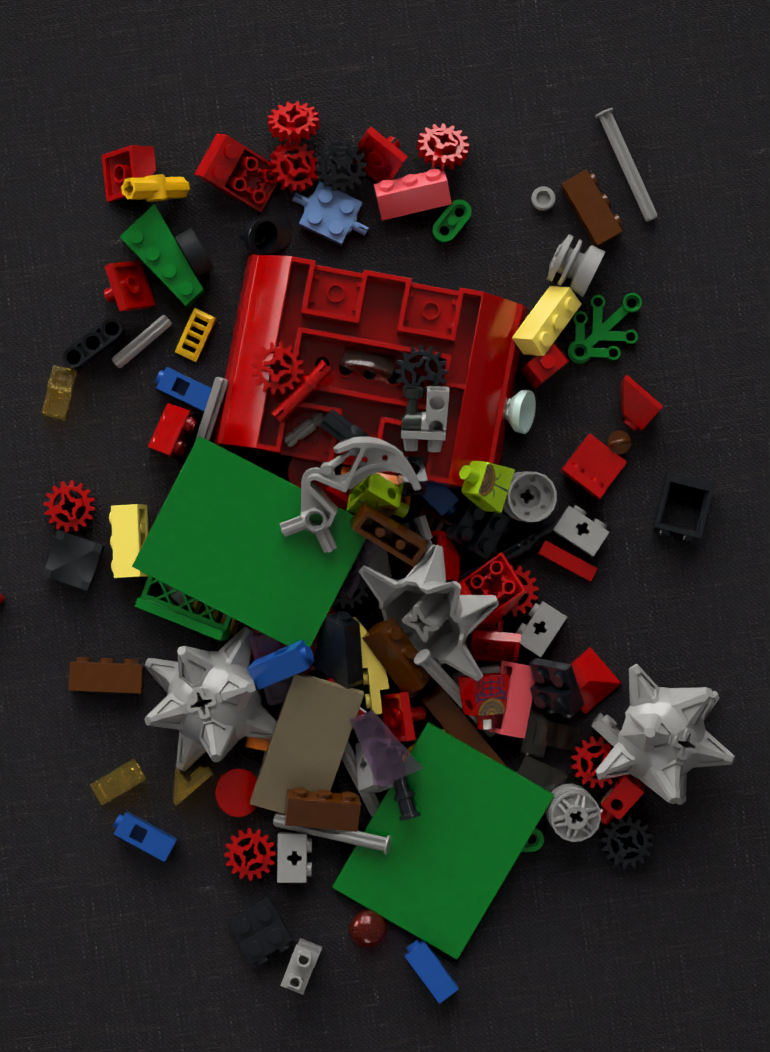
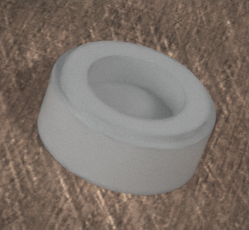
M545 186L538 187L532 193L531 203L538 211H547L554 205L555 194L550 188Z

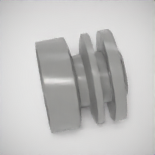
M568 234L567 238L559 244L550 262L547 280L552 282L557 272L562 275L557 285L561 286L569 278L571 279L569 287L575 294L583 297L605 251L591 245L585 253H582L580 250L583 241L579 239L574 249L570 247L574 236Z
M515 472L502 511L509 518L517 521L539 522L547 518L554 510L557 502V491L553 482L546 475L538 472ZM521 493L527 494L528 499L521 498Z
M573 783L562 784L553 789L551 793L554 794V797L545 810V816L553 830L561 838L571 842L583 841L591 837L597 831L601 821V810L596 800L582 786ZM578 812V814H579L578 817H572V818H571V816H570L571 813L576 814V813Z

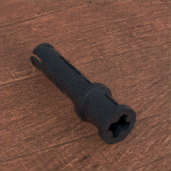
M400 746L385 749L396 791L394 800L398 802L401 817H399L400 821L421 816V813L417 811L414 800L416 794L410 789Z

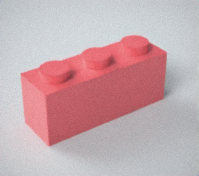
M430 169L424 173L408 174L402 178L383 180L380 183L374 184L382 220L452 204L445 171L441 169Z
M502 660L499 673L509 674L506 711L504 714L492 715V729H488V731L525 739L533 698L530 688L535 684V680L530 666Z

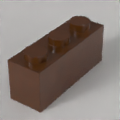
M586 169L563 182L560 188L593 245L598 248L621 235L623 223L617 214L613 215L609 209L611 203L606 194L601 195L598 190L599 182L593 173L589 174Z
M366 502L361 504L350 520L352 529L412 567L417 564L428 548L424 538Z
M393 617L375 624L362 638L401 692L411 693L420 690L432 678L421 665L414 663V658L419 652Z
M76 657V661H70L69 691L143 693L144 664H139V659H124V663H115V658H100V662H91V657Z
M305 788L287 789L284 812L285 826L358 831L361 808L360 797L352 792H342L339 794L332 793L329 790H318L315 792L308 791Z

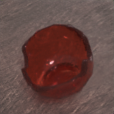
M364 910L351 919L349 935L352 941L360 947H373L379 944L385 937L387 924L381 915L372 910Z

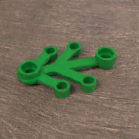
M636 293L627 294L622 300V306L603 324L602 313L605 299L601 295H595L590 301V305L593 308L592 334L586 340L585 324L588 321V316L583 311L575 313L573 317V322L576 325L575 341L568 348V357L572 362L583 364L590 357L607 358L615 361L621 354L617 346H610L608 349L592 347L598 341H624L629 345L637 341L638 334L634 330H627L626 332L610 331L628 313H634L640 309L642 300ZM596 298L602 301V305L599 307L593 303ZM630 299L636 302V306L633 308L627 305V301ZM577 315H583L585 321L583 323L577 322ZM628 333L634 334L635 339L633 341L626 339ZM577 348L583 349L584 355L577 356L575 350ZM615 349L618 353L617 357H611L609 350Z

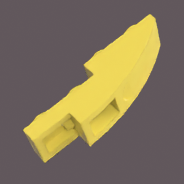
M360 623L363 668H366V670H363V684H368V694H364L366 708H370L373 715L382 714L380 690L389 689L387 673L362 639L367 630Z

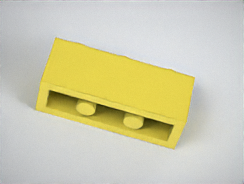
M549 286L512 339L523 354L544 356L581 306V302L570 287Z
M147 505L111 506L109 521L112 525L110 545L113 549L111 569L114 573V578L148 577L147 574L132 567L149 534Z

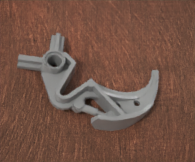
M353 437L338 443L333 448L335 453L347 451L346 453L340 454L330 462L323 463L320 468H310L303 474L301 481V515L280 523L282 534L286 537L307 529L308 532L316 533L324 553L332 552L333 549L337 548L329 527L333 522L338 507L313 480L346 493L347 489L354 488L372 474L392 471L405 476L415 491L420 490L421 485L414 469L398 448L374 437ZM386 455L388 459L384 460L382 456ZM348 456H356L349 472L336 475L335 467L343 463ZM366 457L368 460L364 462L362 458ZM313 513H318L322 516L323 519L320 521H314L311 519L310 515Z

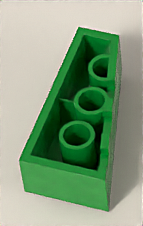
M154 204L120 238L180 302L189 309L205 292Z

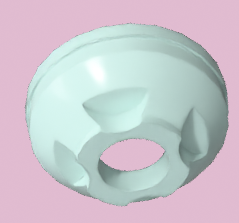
M521 390L512 398H509L507 402L505 419L508 420L515 432L526 434L532 426L536 409L534 393L529 390Z

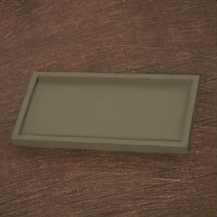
M301 672L293 675L251 795L250 804L284 814L287 789L305 788L308 791L315 792L318 790L330 791L359 711L364 691L354 688L346 689L338 683Z

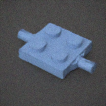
M319 182L315 192L309 198L296 192L292 201L304 206V214L299 222V226L342 246L346 236L352 230L365 236L369 227L357 222V214L363 202L341 191H332V187H325L322 182Z

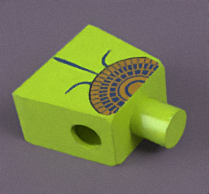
M473 460L469 466H463L459 472L460 478L465 480L462 494L483 511L501 513L515 470L490 462Z
M375 473L362 480L350 491L346 511L355 514L361 504L366 502L389 517L394 514L403 519L408 513L409 505L400 502L399 486Z

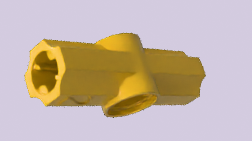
M164 174L144 178L124 179L121 189L122 195H125L127 200L146 199L147 202L185 198L190 190V186L184 177H165Z

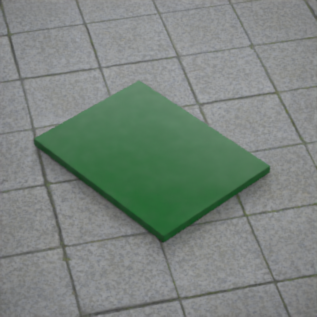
M198 436L132 567L287 646L304 640L306 646L311 647L366 538L352 529L350 520L354 515L339 507L329 527L337 545V548L333 549L332 552L324 553L316 533L308 532L307 529L285 537L282 534L280 523L301 515V488ZM313 513L310 515L311 519L314 521H320L323 519L322 516L318 513Z
M428 722L404 762L410 789L416 794L414 800L417 811L421 813V816L400 821L399 817H401L398 802L394 800V795H396L395 786L389 788L364 833L386 838L390 835L392 841L389 853L385 855L384 851L356 845L332 888L453 958L458 959L553 799L554 794Z

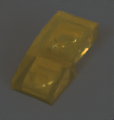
M53 365L47 385L48 391L42 408V415L66 420L75 383L76 370Z
M133 759L90 784L101 805H104L146 780V777L136 760Z

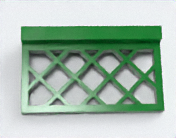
M148 575L142 595L137 598L135 607L219 641L229 639L232 617L227 615L224 624L217 622L213 614L216 609H211L206 604H204L206 612L201 614L195 613L191 603L197 600L194 598L190 600L188 595L183 592L181 593L185 603L177 606L173 603L170 595L179 590L173 589L168 591L165 583ZM157 582L160 583L164 592L159 597L149 594L152 585Z

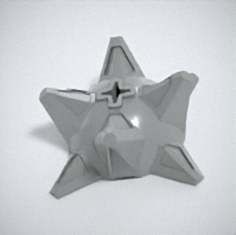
M433 544L410 573L400 580L392 579L367 566H363L359 570V573L379 601V608L382 610L384 621L393 617L418 652L423 649H429L431 652L430 656L439 664L446 663L476 681L483 677L480 668L467 648L466 640L467 636L499 603L495 595H460L461 585L457 581L446 583L442 546Z
M246 626L219 651H205L182 646L177 650L178 662L148 658L144 665L167 693V696L144 718L145 723L148 726L179 730L176 767L182 771H186L206 751L213 762L221 761L232 747L245 736L271 740L277 721L262 706L260 691L247 670L250 666L254 631ZM212 699V702L204 703V701Z
M638 664L629 668L630 706L625 712L626 718L622 730L618 734V743L595 771L597 778L602 780L631 774L668 803L683 804L686 802L687 773L692 768L732 765L735 759V755L705 730L704 720L718 702L719 695L716 691H712L707 687H658Z

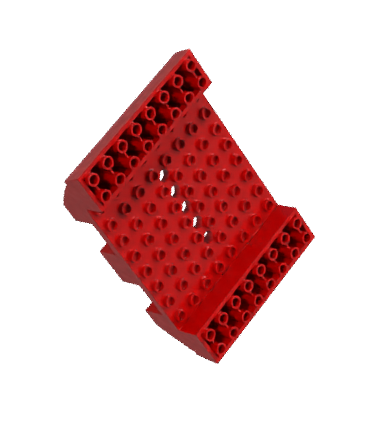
M250 255L247 257L225 379L229 383L217 417L212 443L258 453L262 451L322 463L330 462L347 451L336 454L333 448L339 441L322 427L317 426L315 431L304 439H299L298 443L292 447L287 446L283 437L289 432L292 433L294 428L308 418L312 419V416L318 411L322 412L326 417L333 409L352 425L355 424L370 437L381 439L395 446L405 457H423L429 483L446 485L448 488L462 490L465 480L460 478L459 472L463 466H469L473 460L500 465L508 422L505 419L507 402L513 395L521 351L512 337L527 318L528 308L523 304L483 291L461 287L459 291L412 283V278L364 270L363 273L316 265L315 260L293 256ZM270 342H273L275 347H278L279 343L283 342L285 349L292 345L291 353L299 352L300 355L297 361L303 360L304 362L302 366H299V369L304 371V375L308 376L316 367V361L320 358H326L330 363L329 367L333 370L318 385L319 389L317 391L313 390L283 424L271 412L292 391L286 388L285 395H282L280 390H277L276 394L272 395V389L269 388L264 392V384L262 383L257 386L255 383L259 377H252L251 374L256 371V368L252 367L251 363L258 361L254 354L261 355L263 353L261 350L262 346L267 350L270 349ZM420 345H424L425 351L433 347V354L441 352L442 355L439 360L447 361L443 369L448 370L449 373L444 374L442 377L447 383L440 382L439 384L441 387H449L446 439L443 440L441 452L427 451L428 440L418 439V451H405L401 427L402 417L406 412L408 400L403 396L402 388L405 384L404 382L391 384L387 381V375L391 371L401 369V365L397 363V360L404 361L405 358L402 353L411 354L410 347H414L416 351H419ZM275 353L268 355L264 361H270L274 358ZM285 354L284 361L287 365L294 366L292 359ZM424 355L416 356L410 362L417 363L421 361ZM432 359L431 367L433 372L438 374V367ZM349 362L353 365V372L350 375L340 373L339 368L342 363ZM280 363L270 367L276 375L279 374V371L285 370V368L281 367ZM425 365L422 368L417 367L416 372L419 373V376H427L428 372L425 371ZM366 367H374L377 370V376L374 379L368 380L363 376V371ZM406 370V376L410 382L412 375L410 371ZM261 371L264 379L271 383L270 374ZM304 375L297 376L301 380V382L304 380L302 378ZM292 376L284 377L281 379L280 384L286 383ZM428 380L422 388H427V386H431L434 382ZM294 382L292 385L295 389L299 384ZM427 392L424 398L418 399V412H426ZM386 455L382 456L384 460L388 459ZM348 456L338 466L351 467L355 456ZM366 457L362 458L364 462L368 460ZM392 471L382 472L383 474H388V475L397 476V475H396V472H392Z

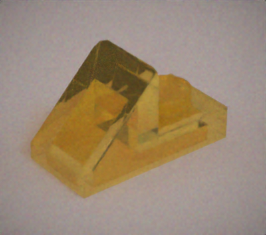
M200 766L190 775L191 781L188 780L180 769L175 768L173 803L177 806L212 776L214 772L211 768L207 766L203 769Z

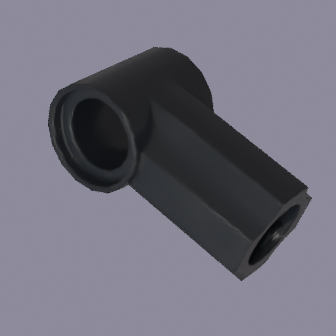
M333 409L320 424V427L336 438L339 443L353 437H370L355 424L352 425Z

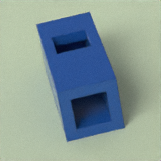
M166 367L165 371L160 370L155 380V383L158 384L157 390L202 412L205 411L212 388L169 367Z
M427 482L425 495L420 496L441 517L445 514L449 517L459 508L456 505L459 499L446 485Z
M300 640L254 660L247 670L258 690L307 670L314 662L313 652L309 646H306L304 640Z
M128 811L124 816L119 814L113 825L116 828L114 835L164 862L178 838Z
M416 940L406 947L408 952L405 953V958L439 1004L459 990L456 982L424 940L420 943Z

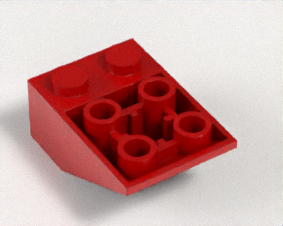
M216 134L194 173L195 176L259 212H262L277 185L274 184L276 176L269 175L273 170L272 167L268 166L269 161L226 134Z
M167 403L148 448L174 460L178 456L182 457L187 447L184 441L188 434L192 435L197 425V422L194 420L195 416L187 409Z
M503 552L459 582L461 585L460 595H495L499 603L474 630L487 631L493 627L527 592Z

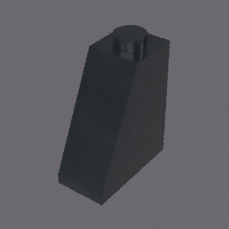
M338 611L326 615L312 666L346 689L363 683L360 622L352 618L348 612Z

